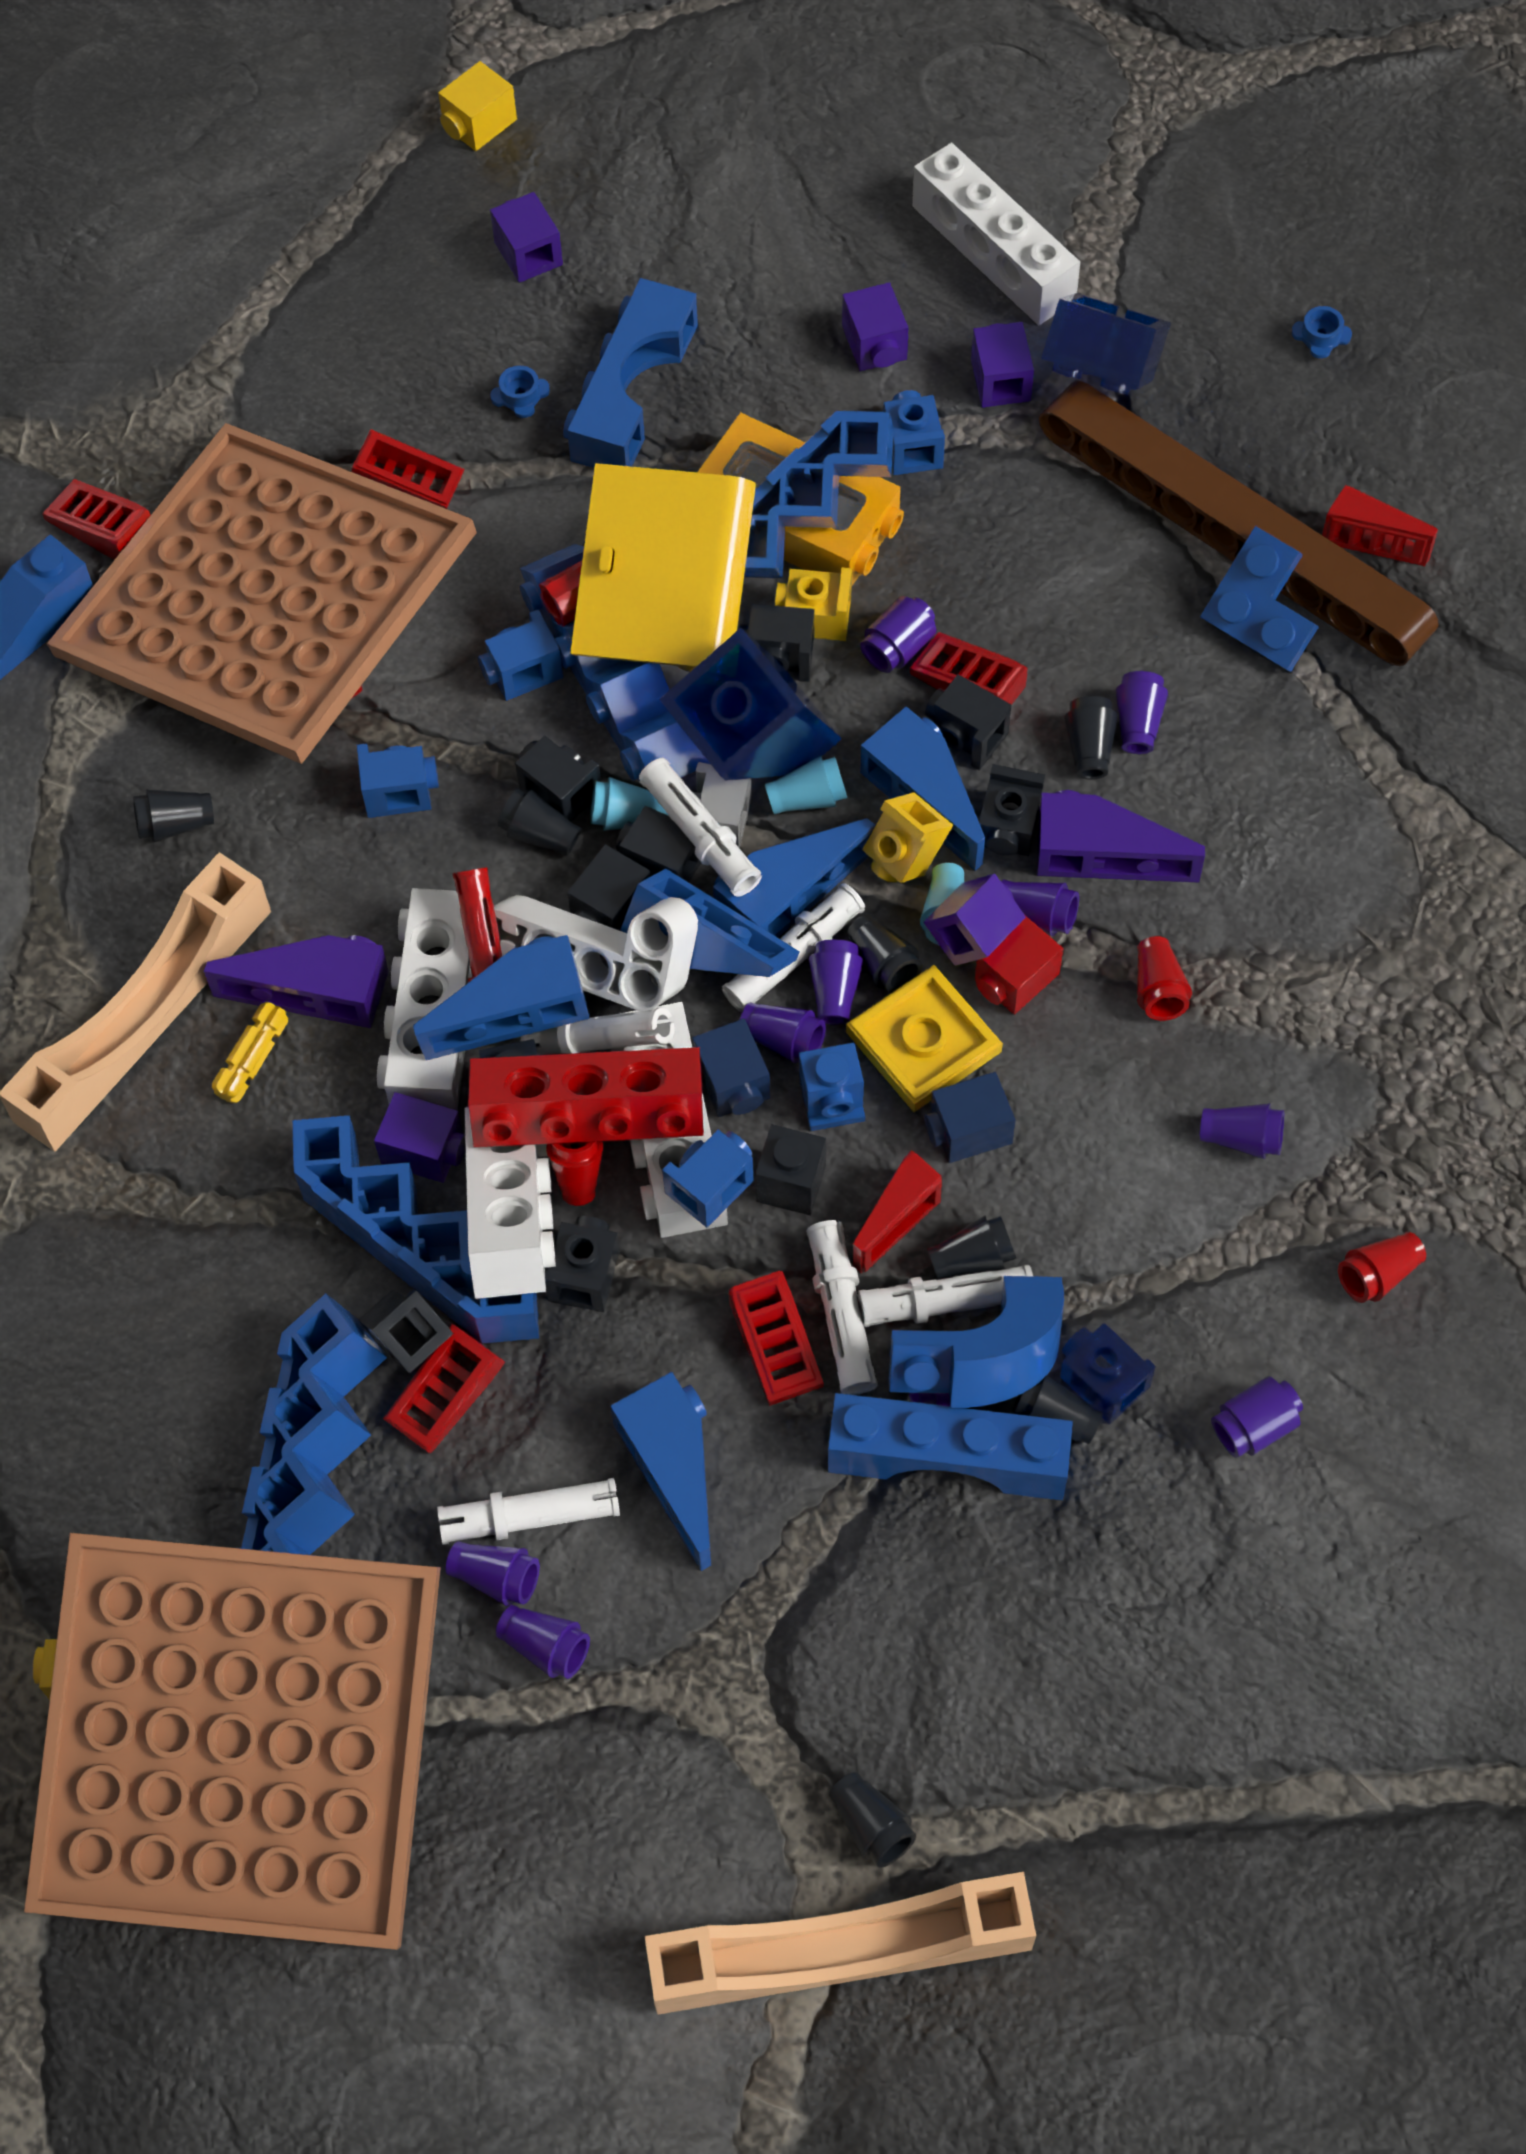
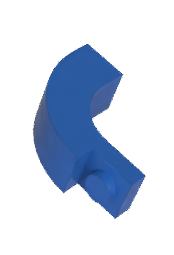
M1004 1276L1000 1316L991 1323L976 1329L966 1331L892 1330L889 1364L890 1392L949 1393L950 1408H969L1005 1401L1033 1388L1050 1372L1058 1357L1064 1307L1062 1277Z

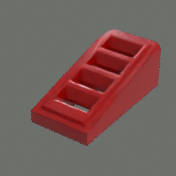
M370 429L352 466L351 472L448 509L465 469ZM376 462L385 464L384 468L376 467ZM396 467L404 469L401 477L393 474ZM415 472L424 474L420 485L411 482ZM434 478L444 480L438 493L429 489Z
M73 479L42 513L44 520L113 560L117 558L151 516L149 510L133 501ZM78 498L82 500L70 514L66 513L68 508ZM91 505L95 507L85 519L80 518ZM106 513L108 516L100 525H96L95 523ZM117 521L121 522L115 531L110 530Z
M1345 485L1326 515L1322 536L1342 548L1426 566L1431 557L1438 529L1351 486Z
M941 632L936 634L910 667V674L937 690L939 688L946 690L957 676L950 672L960 661L965 664L959 672L960 676L968 680L974 671L981 673L980 677L973 683L1011 705L1025 689L1028 671L1026 666L1013 659ZM942 651L949 655L940 669L931 666ZM991 680L997 682L994 689L986 687Z
M911 1150L904 1157L853 1243V1267L860 1273L868 1271L941 1202L942 1176L914 1151Z
M776 1271L730 1288L729 1305L769 1406L824 1387L822 1376L783 1271ZM777 1301V1303L749 1312V1310ZM784 1318L785 1326L757 1335L755 1328ZM793 1341L795 1348L767 1358L765 1357V1350ZM799 1362L802 1363L803 1371L774 1381L771 1372Z
M453 1323L449 1329L454 1334L428 1356L383 1418L430 1454L491 1383L506 1362ZM459 1351L478 1363L472 1373L453 1360ZM444 1369L464 1382L458 1392L438 1378ZM429 1387L450 1402L444 1411L422 1396ZM413 1405L436 1421L430 1430L407 1414Z

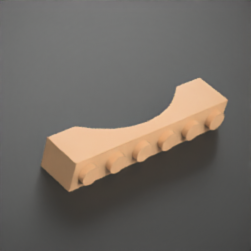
M219 852L183 891L173 915L158 941L121 990L97 1014L76 1031L57 1043L35 1052L2 1088L0 1099L13 1123L56 1152L208 983L204 973L207 962L231 957L271 913L262 881Z
M1024 1872L960 1882L904 1900L838 1914L771 1923L707 1925L645 1936L654 2003L659 2015L1031 1951L1036 1939V1931Z

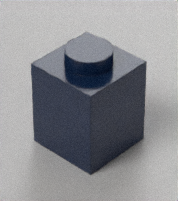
M745 1018L692 1037L693 1047H700L701 1079L718 1118L732 1112L736 1115L749 1113L757 1109L763 1101L770 1099V1074Z
M996 1072L932 1091L931 1111L929 1114L924 1115L925 1125L931 1143L934 1147L942 1145L949 1163L1013 1144L1016 1119Z

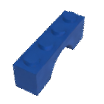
M640 278L632 296L626 295L619 309L618 325L614 334L607 333L603 340L600 351V363L595 372L589 371L586 375L580 405L577 410L571 409L565 420L563 437L568 439L571 462L595 468V463L633 466L645 440L643 408L635 403L626 394L625 390L637 375L651 367L662 364L681 363L698 326L696 293Z
M835 1393L828 1447V1473L888 1479L895 1474L906 1471H949L983 1479L998 1487L1004 1494L1063 1501L1068 1479L1073 1421Z

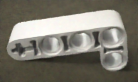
M515 895L494 905L502 956L513 948L525 946L532 940L540 937L556 938L568 935L584 991L635 1010L648 1011L678 994L685 987L698 930V919L693 908L680 898L670 897L663 899L639 913L632 919L628 933L526 896ZM658 920L666 927L668 937L660 930ZM600 954L607 960L609 969L602 963ZM648 972L656 978L658 987L652 983Z

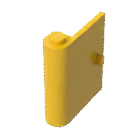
M595 463L570 654L674 665L682 670L689 671L688 680L703 684H720L721 676L731 675L756 483L745 478L729 475ZM613 550H614V551H615V555H614V562H613V570H612V572L610 573L611 562H612V554H613Z

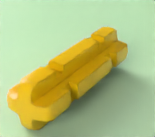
M270 1002L260 1004L252 1017L255 1024L248 1025L225 1061L229 1066L221 1068L212 1082L214 1094L227 1102L235 1104L241 1100L249 1087L245 1083L246 1080L254 1079L275 1044L272 1038L279 1037L288 1023L286 1011Z

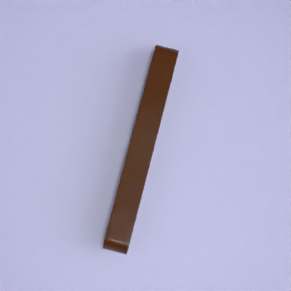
M1077 380L1072 382L1040 414L1038 418L1039 425L1046 437L1055 445L1233 562L1255 526L1302 553L1303 556L1280 593L1385 662L1395 666L1405 665L1438 628V618L1435 612L1424 601L1091 385Z

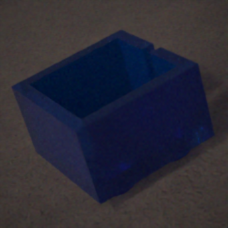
M1074 293L1059 298L1041 359L1053 362L1052 371L1076 379H1081L1082 374H1091L1102 378L1100 382L1101 387L1117 393L1129 394L1130 389L1137 390L1153 381L1171 322L1130 309L1127 310L1125 318L1117 316L1118 305L1080 293Z

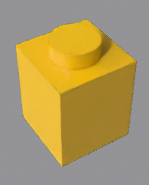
M481 61L438 92L441 108L440 121L444 130L451 138L455 140L460 139L474 151L479 150L517 120L513 85Z

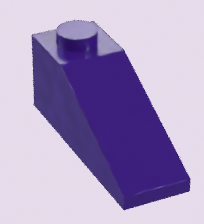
M1073 790L1041 793L1038 818L1037 876L1200 882L1205 859L1204 845L1098 795L1080 794Z
M327 935L207 962L204 969L213 997L260 1006L264 1002H270L281 1007L286 1012L371 1028L389 972L382 945H377L368 938L355 935L349 936L347 939Z

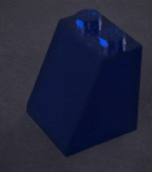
M742 628L736 631L659 699L725 781L787 775L815 758L822 757L842 740L785 668Z

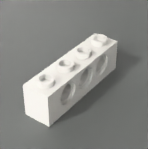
M952 142L914 166L912 206L1038 326L1076 301L1080 261Z
M412 888L409 909L401 908L399 913L398 938L399 941H404L402 957H394L392 962L391 986L393 990H397L395 1006H387L385 1011L384 1035L386 1039L391 1040L388 1056L380 1055L377 1086L379 1089H385L389 1104L394 1092L458 1110L465 1051L427 1061L423 1054L411 1053L413 1048L419 1046L413 1025L468 983V978H472L458 894L452 890ZM434 947L446 948L445 951L438 955L424 954ZM435 995L440 997L431 1004L417 1003L425 996Z
M678 1002L656 1007L666 1008L672 1015L669 1019L657 1020V1024L674 1021L675 1033L670 1043L611 1049V1052L692 1048L683 1003ZM639 1010L630 1011V1012H625V1013L639 1012ZM703 1094L704 1136L630 1140L635 1168L646 1167L650 1185L640 1186L646 1220L657 1218L661 1238L728 1225L727 1208L706 1228L664 1192L662 1169L669 1162L679 1164L682 1156L692 1144L698 1140L706 1142L712 1136Z
M466 1107L468 1254L475 1299L546 1292L545 1268L556 1267L552 1231L543 1232L546 1229H553L550 1194L541 1195V1193L551 1192L548 1158L539 1159V1157H548L546 1152L547 1144L474 1148L469 1107Z

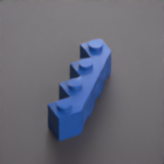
M835 411L820 425V430L799 449L796 448L765 477L766 480L755 489L744 577L783 578L785 527L837 528L839 476L891 477L894 425L889 412Z
M573 544L521 567L520 570L525 583L520 585V592L530 612L539 609L560 649L562 666L564 668L570 667L583 688L591 714L598 724L604 723L620 750L621 761L629 777L633 781L638 780L640 782L639 775L650 762L658 758H665L680 778L695 772L698 762L711 764L693 716L676 707L660 664L570 654L575 620L565 626L557 624L542 601L539 584L582 561L584 547Z
M350 1115L292 1120L294 1174L305 1202L480 1343L539 1339L537 1293L475 1299L468 1254L467 1210L418 1215L417 1189L410 1164L397 1163L359 1167L358 1141Z
M326 1293L281 1334L277 1355L283 1361L277 1388H269L260 1434L266 1437L259 1467H252L242 1514L246 1515L248 1520L241 1549L311 1555L355 1515L328 1474L371 1436L344 1396L387 1357L369 1332L358 1321L359 1319Z

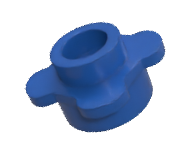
M1318 306L1309 310L1305 315L1304 322H1296L1291 332L1295 340L1303 341L1313 357L1320 359L1327 358L1330 355V351L1339 344H1348L1352 337V331L1349 327L1344 326V319L1340 312L1328 306Z
M513 366L501 374L499 387L494 388L490 393L491 402L497 407L505 406L511 409L519 418H528L535 413L534 406L538 401L549 395L550 386L545 379H539L536 372L531 368Z

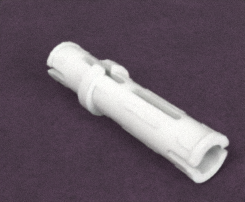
M658 758L650 762L639 775L640 783L643 787L648 789L670 818L696 847L695 855L701 863L711 865L731 889L730 891L734 896L739 897L749 893L760 882L762 878L761 871L750 862L736 845L737 837L727 826H720L697 796L692 793L671 768L670 763L665 758Z
M842 883L835 892L811 912L803 911L795 918L796 925L780 938V940L800 951L797 960L771 977L738 974L730 982L722 986V991L728 1001L742 1013L748 1003H756L814 953L817 942L832 940V936L854 917L865 911V904L858 893L849 885Z
M661 1007L648 1011L590 1017L579 1022L521 1036V1041L534 1039L535 1043H540L539 1047H536L537 1055L586 1053L596 1050L651 1044L664 1045L670 1043L673 1039L675 1024L674 1021L657 1024V1020L672 1017L666 1008Z
M827 1220L813 1224L806 1230L816 1270V1275H814L812 1280L815 1292L821 1294L832 1350L838 1369L841 1393L858 1395L875 1389L878 1384L870 1359L866 1332L855 1287L859 1284L857 1269L851 1267L848 1258L842 1222Z
M1027 1264L1004 1270L980 1272L923 1281L921 1277L908 1278V1284L881 1289L859 1290L858 1304L864 1327L913 1319L915 1323L928 1322V1316L1001 1305L1004 1276H1033L1031 1267Z
M609 1478L606 1481L503 1498L502 1492L490 1493V1500L446 1507L437 1506L440 1525H442L440 1526L443 1545L453 1541L495 1534L496 1539L501 1540L508 1538V1532L612 1515L614 1517L620 1516L614 1478Z

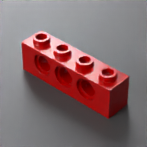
M700 1047L470 1059L468 1107L473 1146L475 1148L704 1136Z

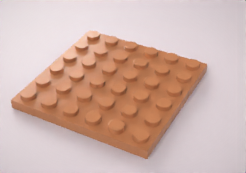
M225 423L61 625L47 645L56 658L302 764L477 532L471 518Z
M70 1533L24 1912L399 1949L403 1932L441 1567Z

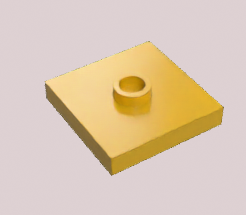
M935 965L846 1024V1033L913 1112L931 1101L932 1091L958 1083L1000 1054L1003 1046L998 1037Z

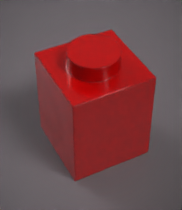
M1026 916L987 958L977 960L975 972L977 987L988 1001L995 1005L1001 1003L1015 1015L1060 974L1063 947Z

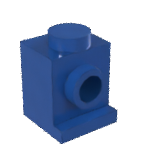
M906 390L896 394L892 401L884 402L883 412L890 413L894 425L893 475L943 469L945 435L943 429L941 430L934 395L921 397L917 391ZM928 446V448L904 451L905 449Z
M539 609L529 613V623L519 627L506 628L496 636L485 640L487 653L477 656L486 682L489 686L497 683L506 701L563 678L560 649Z
M368 744L357 745L361 791L368 818L432 810L429 789L439 788L435 756L424 757L422 746H392L384 751L369 752Z
M855 1043L800 1052L799 1083L810 1131L864 1122L866 1117L863 1108L864 1081Z
M719 1129L706 1142L698 1140L692 1144L682 1156L679 1163L680 1168L669 1162L662 1169L665 1194L706 1228L754 1181L753 1157L749 1146L735 1133L727 1131L724 1134Z

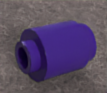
M898 597L865 630V639L860 643V649L864 657L872 666L884 673H890L894 668L900 669L904 667L936 634L935 614L931 607L920 598Z
M1267 1376L1220 1405V1413L1211 1418V1423L1218 1439L1233 1457L1238 1458L1245 1453L1253 1456L1301 1425L1298 1413L1303 1410V1404L1295 1389L1287 1381L1283 1380L1278 1383L1274 1378Z

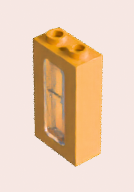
M740 412L697 473L745 478L755 482V489H757L772 470L796 448L799 449L806 442ZM839 476L837 528L785 527L784 560L810 571L841 573L842 567L852 568L853 586L860 574L866 576L870 573L877 560L879 546L886 537L892 539L901 526L904 517V511L900 509L901 487L881 477Z

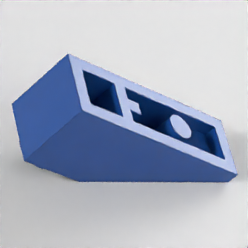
M51 534L14 563L0 581V680L48 641L93 587L85 562Z
M905 707L861 745L860 773L890 799L915 792L953 824V827L943 844L976 871L983 865L985 836L945 738H943L940 729L930 719L920 718L908 707Z
M866 818L752 852L747 858L761 871L762 875L757 886L749 893L737 897L732 894L731 889L718 875L713 886L714 899L778 938L795 923V918L799 914L810 910L869 857L862 849L874 830L875 824Z
M667 869L638 883L620 930L628 933L630 923L635 916L663 899L674 897L687 902L695 911L698 919V930L690 969L771 977L795 962L800 952ZM658 920L660 930L668 937L666 927Z
M568 935L556 938L540 937L532 940L525 946L513 948L413 1025L414 1033L425 1060L589 1019L577 963Z
M670 1372L612 1404L610 1407L616 1431L699 1569L703 1571L711 1566L701 1419L707 1413L695 1389L690 1384L682 1388L673 1372Z

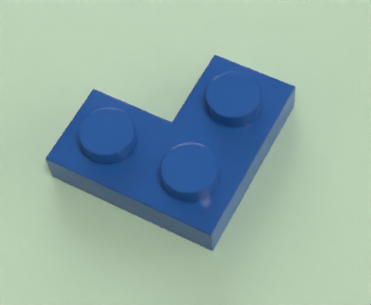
M1255 526L1200 617L1286 670L1292 671L1319 628L1318 625L1276 601L1303 554Z

